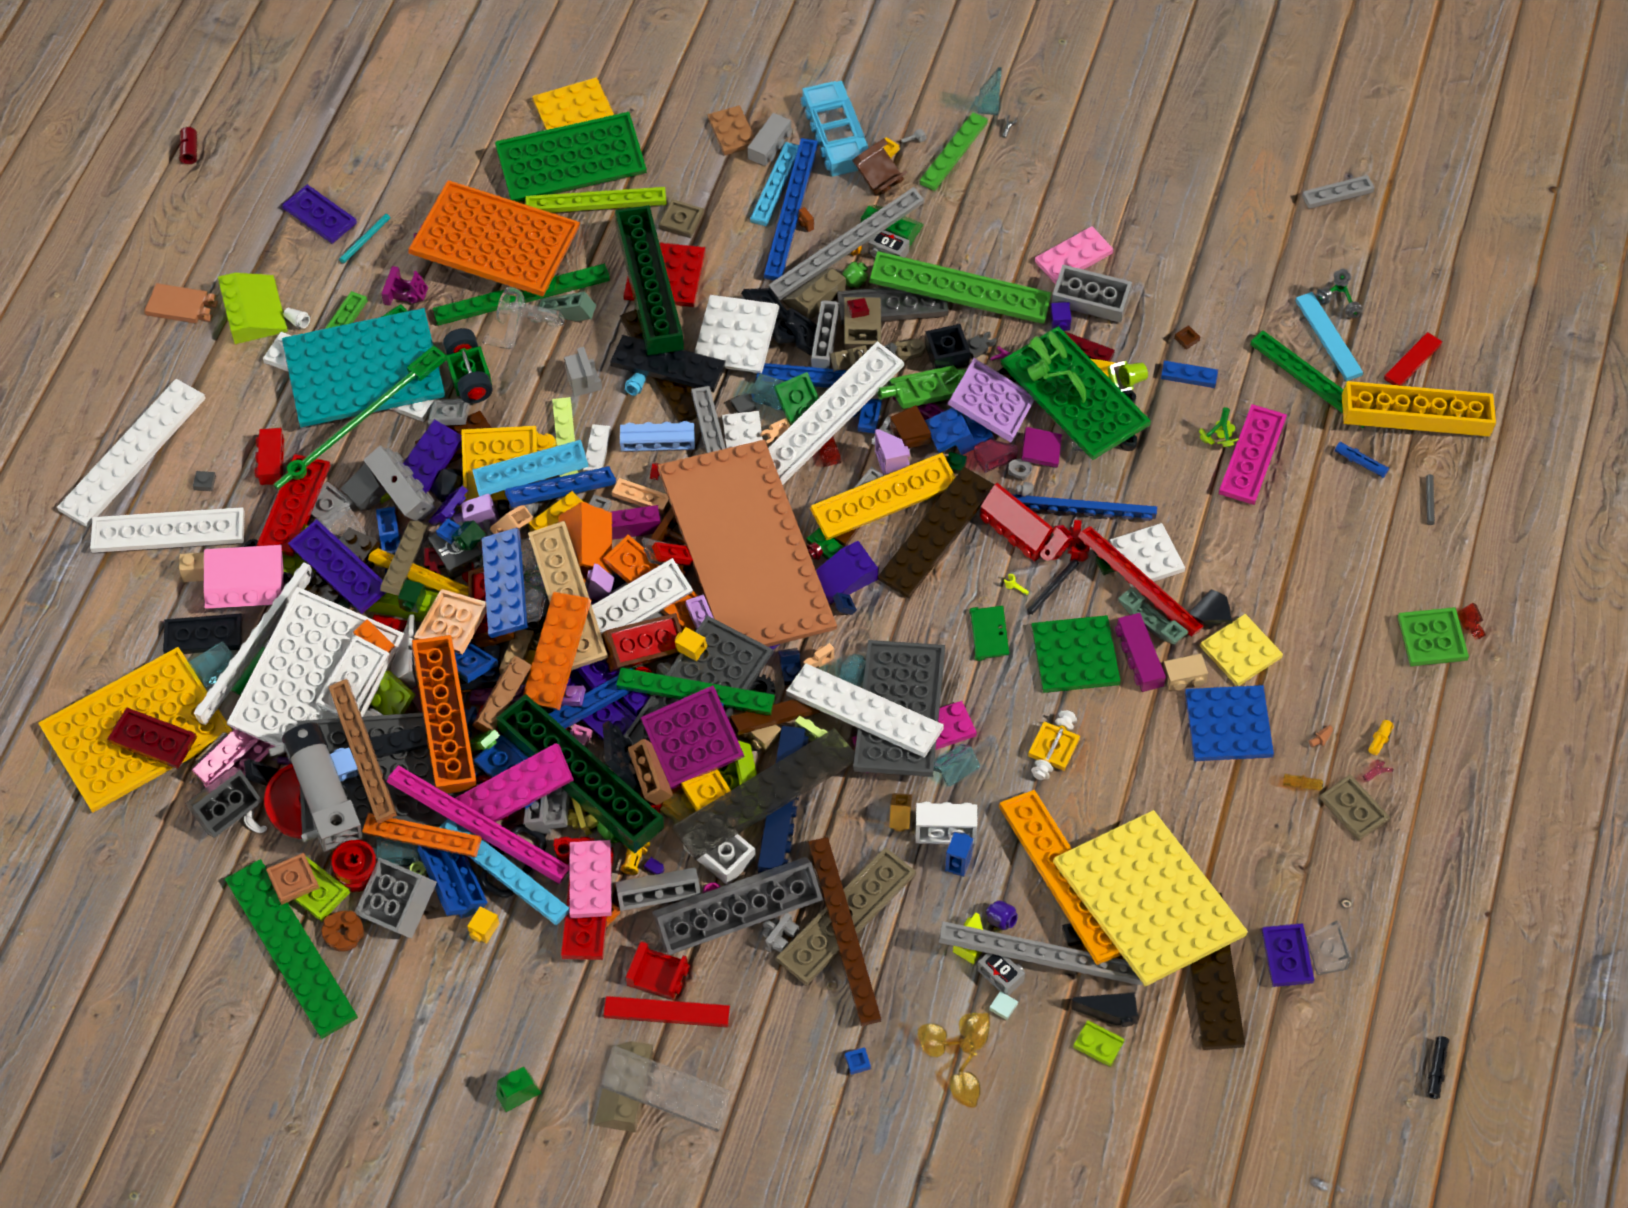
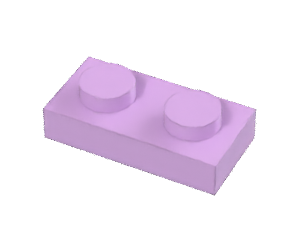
M704 595L685 601L696 630L707 615L713 618Z

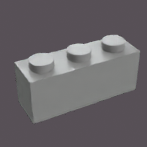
M772 113L748 146V159L764 166L773 161L778 149L783 147L786 138H789L792 134L791 120Z

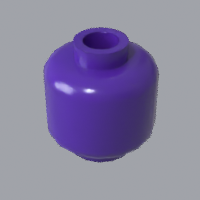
M998 900L990 904L986 911L989 924L1000 930L1014 927L1018 919L1015 907L1004 901Z

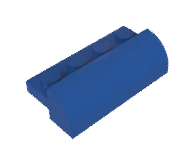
M423 846L417 848L430 879L437 882L434 889L447 916L459 914L460 919L474 915L480 906L483 908L488 902L466 855Z

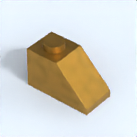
M892 793L889 828H893L895 831H905V829L910 828L912 794Z

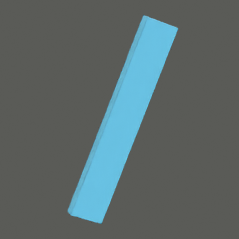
M788 142L784 143L752 213L750 222L763 226L768 225L792 172L799 145Z
M1313 292L1296 297L1297 305L1345 381L1362 376V369Z

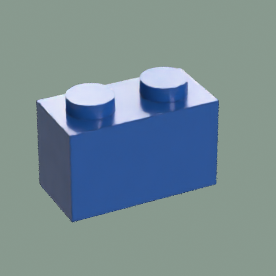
M954 832L946 852L945 871L965 876L972 858L974 838L965 833L959 834Z

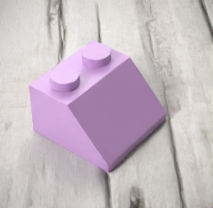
M875 430V453L883 475L885 476L910 466L907 458L910 457L908 446H904L902 439L882 430Z

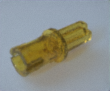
M1284 773L1282 786L1300 788V790L1305 788L1321 791L1323 789V780L1307 778L1303 774L1302 776Z

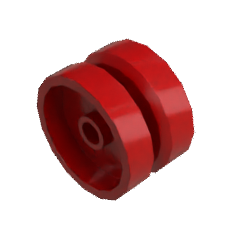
M349 840L342 843L335 849L331 859V865L337 881L351 892L365 890L377 863L373 848L367 842L361 840Z

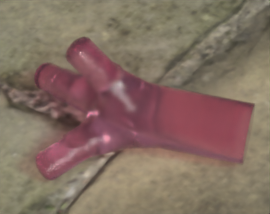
M1377 759L1375 766L1363 775V779L1369 782L1378 774L1393 772V768L1383 767L1385 762L1382 761L1380 763V760Z

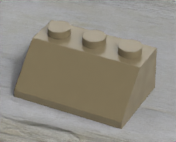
M834 268L826 269L794 290L783 299V303L811 320L819 314L821 301H834L838 298V291H846V278Z

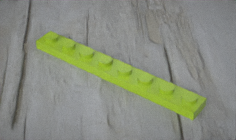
M665 187L526 196V205L550 213L667 205Z

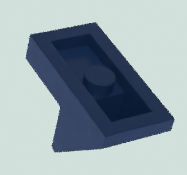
M797 648L778 651L784 686L791 685L801 671L800 653Z

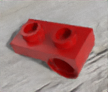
M1074 520V526L1069 528V531L1076 537L1067 550V554H1071L1070 562L1073 559L1083 562L1089 557L1090 547L1086 546L1078 537L1081 532L1082 520Z
M586 836L580 838H554L556 858L565 864H570V842L595 841V839ZM564 850L569 851V852H567V853H565V854L560 853V852H562V851H564Z

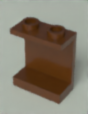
M885 138L852 160L875 195L879 192L884 194L891 189V184H899L904 180L903 176L908 173L906 170L900 173L883 148L888 144Z

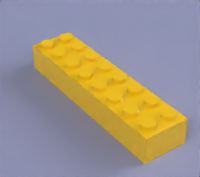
M1346 381L1342 392L1344 424L1489 437L1496 425L1494 397L1490 393Z

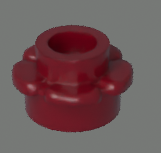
M815 542L810 545L808 544L806 547L811 559L819 560L823 554L822 548Z

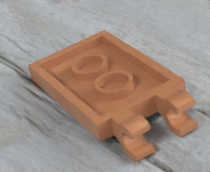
M156 283L145 308V314L147 316L196 324L198 319L210 322L213 316L209 314L211 310L203 307L205 305L216 308L218 301L215 300V294H208L207 291Z

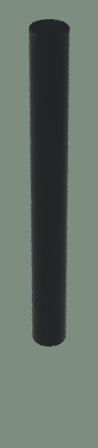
M1073 559L1027 609L1029 614L1033 615L1079 565L1076 559Z

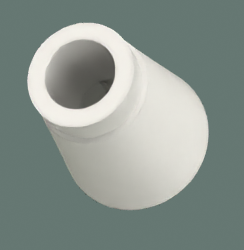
M292 308L285 309L284 317L297 328L304 329L309 325L310 316L306 312Z

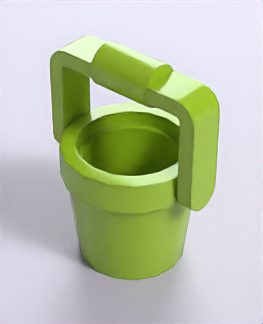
M1127 361L1109 365L1108 376L1118 387L1113 367L1121 365L1118 374L1122 385L1125 387L1121 391L1134 389L1132 386L1148 378V370L1144 363L1126 364Z

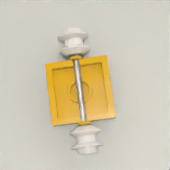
M1071 711L1059 712L1060 718L1055 720L1057 726L1044 721L1028 752V757L1036 759V767H1033L1031 772L1038 780L1049 779L1050 775L1048 772H1052L1053 767L1065 771L1076 749L1080 736L1070 732L1074 728L1073 724L1077 722L1075 714Z

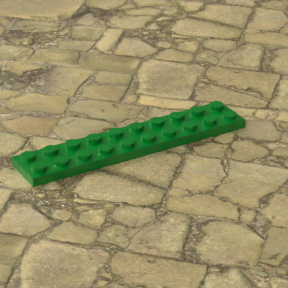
M259 859L225 878V881L320 1038L323 1039L358 1019V1016L288 902L281 905L266 871L267 868L262 860Z

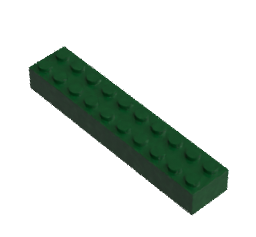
M650 205L615 210V225L647 354L653 355L684 350L683 332Z
M527 694L496 718L498 730L529 758L554 744H559L574 779L561 788L634 854L664 829L663 816Z

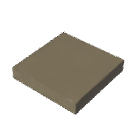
M672 199L658 227L659 229L691 238L704 214V209Z

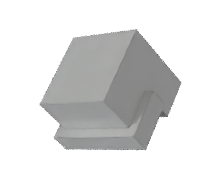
M584 347L577 348L578 354L564 357L566 374L574 397L602 390L601 379L598 377L595 369L594 359L588 360Z

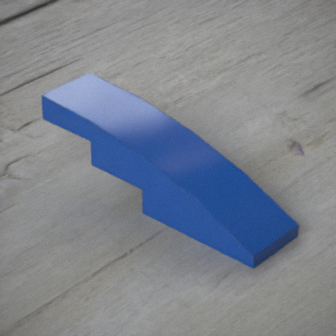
M395 506L376 509L381 548L395 555L400 544Z

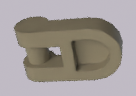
M919 339L894 342L897 346L895 355L902 361L921 357L925 352V344Z

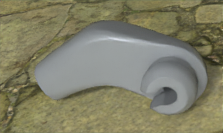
M1024 482L1023 486H1016L1015 493L1016 495H1022V497L1033 496L1034 485L1030 482Z

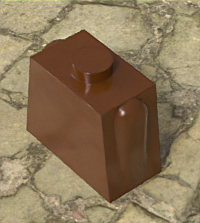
M917 405L891 416V435L902 439L904 446H908V449L931 443V432Z

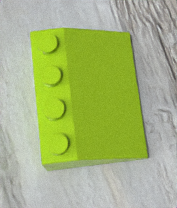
M235 272L218 276L235 344L280 334V332H288L274 275Z

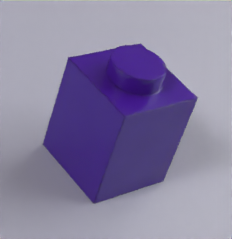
M1051 303L1052 330L1058 326L1063 331L1070 330V303Z

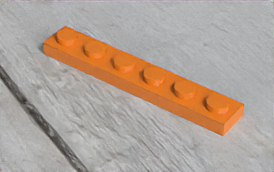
M368 813L362 831L366 835L475 858L477 857L482 840L477 835L395 818L378 823L374 814Z

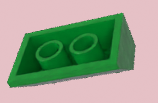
M878 205L868 206L861 216V222L883 207ZM904 216L886 228L885 231L909 240L910 247L922 229L923 223Z

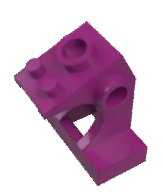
M392 266L381 293L383 304L391 306L393 299L410 303L422 302L429 287L417 271H414L412 281L401 278L399 267Z

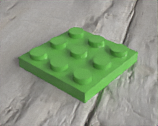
M1456 607L1398 614V621L1410 666L1468 660L1469 655Z

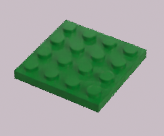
M1108 615L1035 622L1031 624L1043 693L1120 685L1121 681Z

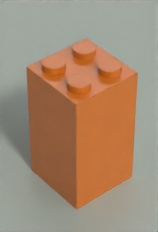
M580 502L559 515L558 523L562 521L566 523L584 582L586 581L588 571L593 570L594 563L600 565L611 575L612 569L603 562V558L612 550V513L603 508L589 505L587 502Z

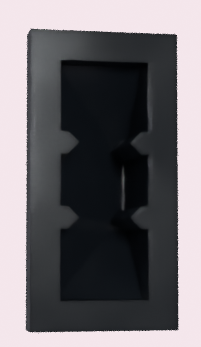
M442 469L431 486L430 491L442 503L450 493L463 485V472L460 469Z

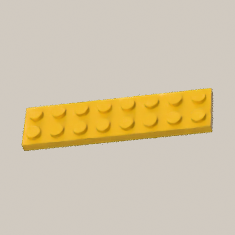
M940 453L811 505L810 510L826 540H829L944 493L955 479V475L943 453Z

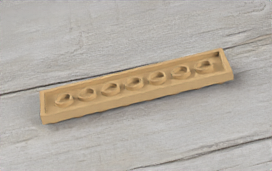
M565 521L529 532L528 535L549 602H551L553 592L589 598ZM592 604L589 607L571 670L608 658Z

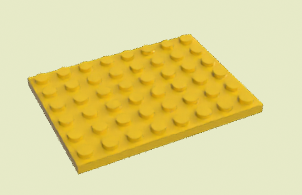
M179 647L38 723L92 813L173 769V767L108 742L107 738L127 707L196 733L197 739L183 762L205 751L222 733L229 734L232 731L219 709L216 710L206 726L198 722L194 712L197 705L206 697L207 690Z

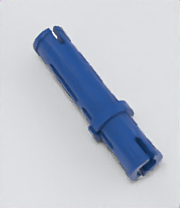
M1341 441L1335 448L1334 452L1348 458V461L1355 462L1382 478L1389 471V467L1359 452V449H1353Z

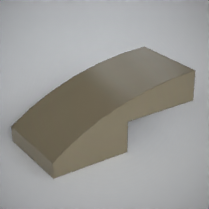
M866 345L830 353L833 370L838 371L851 368L867 352Z

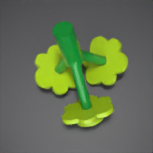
M1223 408L1220 420L1216 422V426L1209 432L1200 428L1199 433L1201 435L1199 437L1204 443L1211 445L1215 443L1211 437L1213 433H1217L1219 439L1225 438V440L1217 442V444H1223V447L1227 446L1229 448L1231 445H1234V441L1239 440V438L1229 439L1235 431V426L1230 424L1228 420L1229 408Z

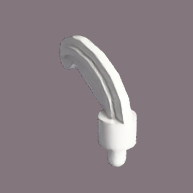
M254 808L244 815V822L249 829L257 833L267 831L266 826L260 827L252 819Z

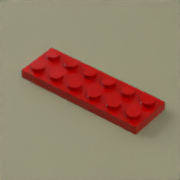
M294 454L292 461H302L306 456ZM314 460L306 467L307 474L305 477L298 480L291 479L280 488L256 546L282 545V555L294 557L295 552L289 547L288 543L306 528L330 469V461Z
M611 847V876L614 856L613 847ZM569 878V887H568V896H567V906H568L569 908H570V878ZM569 912L565 916L561 951L562 959L603 960L607 916L570 918Z

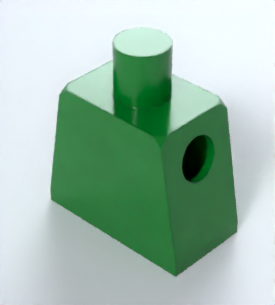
M525 1067L512 1071L497 1081L496 1096L505 1112L541 1094L532 1075Z

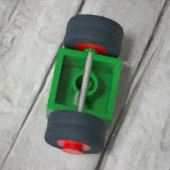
M467 328L455 329L449 332L444 337L443 345L447 354V366L456 395L461 396V399L466 403L473 404L486 400L492 394L493 388L490 372L481 346L478 347L475 334Z

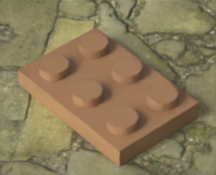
M740 105L707 114L708 121L724 156L748 149V146L755 137Z

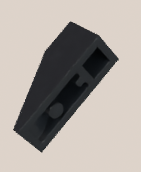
M1135 992L1072 997L1071 1009L1123 1027H1130L1137 1023L1138 1011Z

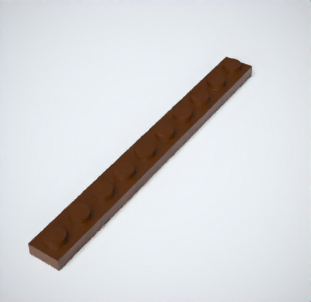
M825 837L808 841L860 1025L862 1027L881 1022V1015L829 839Z

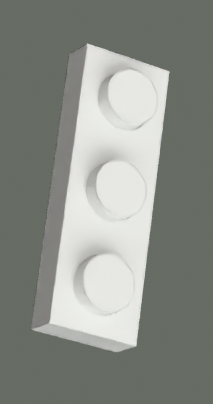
M592 424L586 453L589 467L583 468V472L604 467L611 426Z

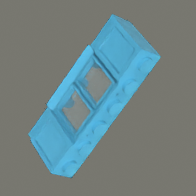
M833 81L803 88V97H800L801 105L806 108V118L811 121L810 128L816 134L815 140L820 145L821 157L825 158L826 170L830 171L832 177L859 171L852 160L867 150L868 145L843 82Z

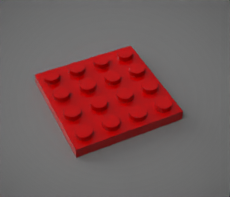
M659 242L675 305L694 307L706 252L705 247ZM627 276L623 297L624 300L634 301L629 277Z

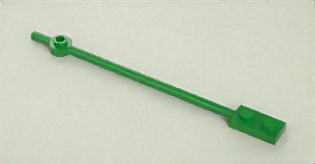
M433 345L407 367L408 375L304 460L290 462L287 466L288 473L273 484L274 487L279 490L291 479L298 480L305 477L307 474L306 467L414 378L422 381L447 360V356Z

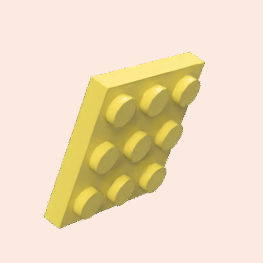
M1246 614L1200 644L1204 652L1236 686L1242 685L1283 656V653Z

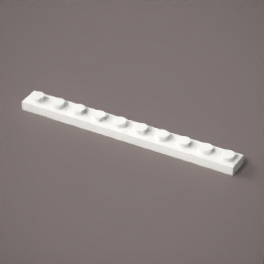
M303 562L300 568L295 571L290 582L284 586L282 593L273 601L271 608L263 615L257 627L252 630L247 641L241 645L239 652L230 660L228 667L219 675L214 686L208 690L204 700L197 705L194 715L199 723L206 726L276 629L296 588L305 589L314 577L310 565Z

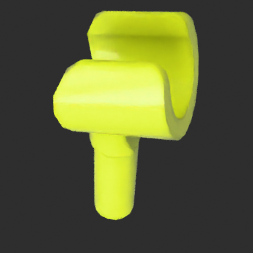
M1008 574L1010 581L1004 579L1006 588H1015L1025 595L1029 594L1028 590L1016 583L1015 575Z

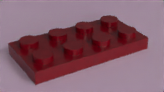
M127 707L107 740L110 744L179 769L197 739V735Z

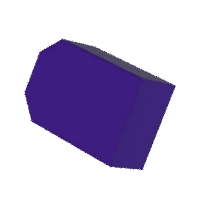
M652 857L644 865V869L653 875L664 872L663 864Z

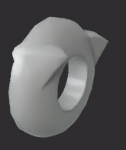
M1021 459L1012 460L1008 466L1009 476L1021 478L1022 481H1025L1032 472L1030 462L1022 461ZM1016 468H1022V469H1024L1025 471H1024V472H1017L1015 469H1016Z

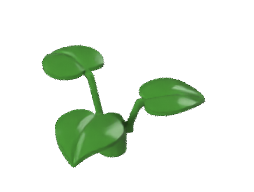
M1052 331L1048 332L1050 342L1056 349L1049 356L1042 340L1038 336L1034 337L1028 346L1034 349L1041 356L1042 360L1027 369L1031 379L1036 381L1042 377L1047 379L1067 374L1080 393L1083 404L1086 401V389L1075 372L1068 370L1048 374V371H1050L1048 365L1051 364L1052 358L1058 353L1063 359L1067 358L1064 345Z

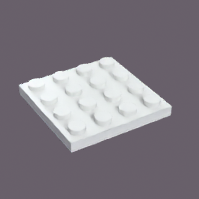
M710 295L694 353L725 360L726 369L762 374L779 305Z

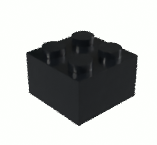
M961 324L925 331V346L933 369L953 365L955 368L970 365V349Z

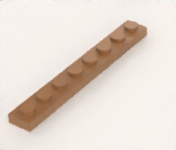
M346 678L328 687L375 819L378 823H382L397 816L352 688Z

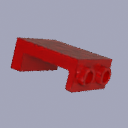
M640 941L627 972L626 983L629 987L674 1000L675 995L679 994L682 989L683 983L681 980L683 976H687L690 964L687 962V956L683 955L680 959L649 949L648 943Z

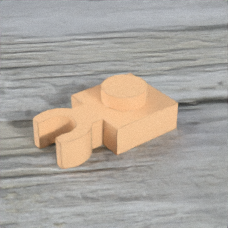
M787 418L771 424L769 426L770 430H763L760 436L767 435L769 440L766 441V444L769 445L774 439L777 440L791 425Z
M830 643L819 647L812 658H808L803 662L804 665L809 664L815 668L822 667L834 659V647Z

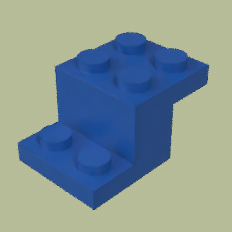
M953 407L925 420L939 453L956 445L960 454L963 455L995 440L991 430L963 415Z

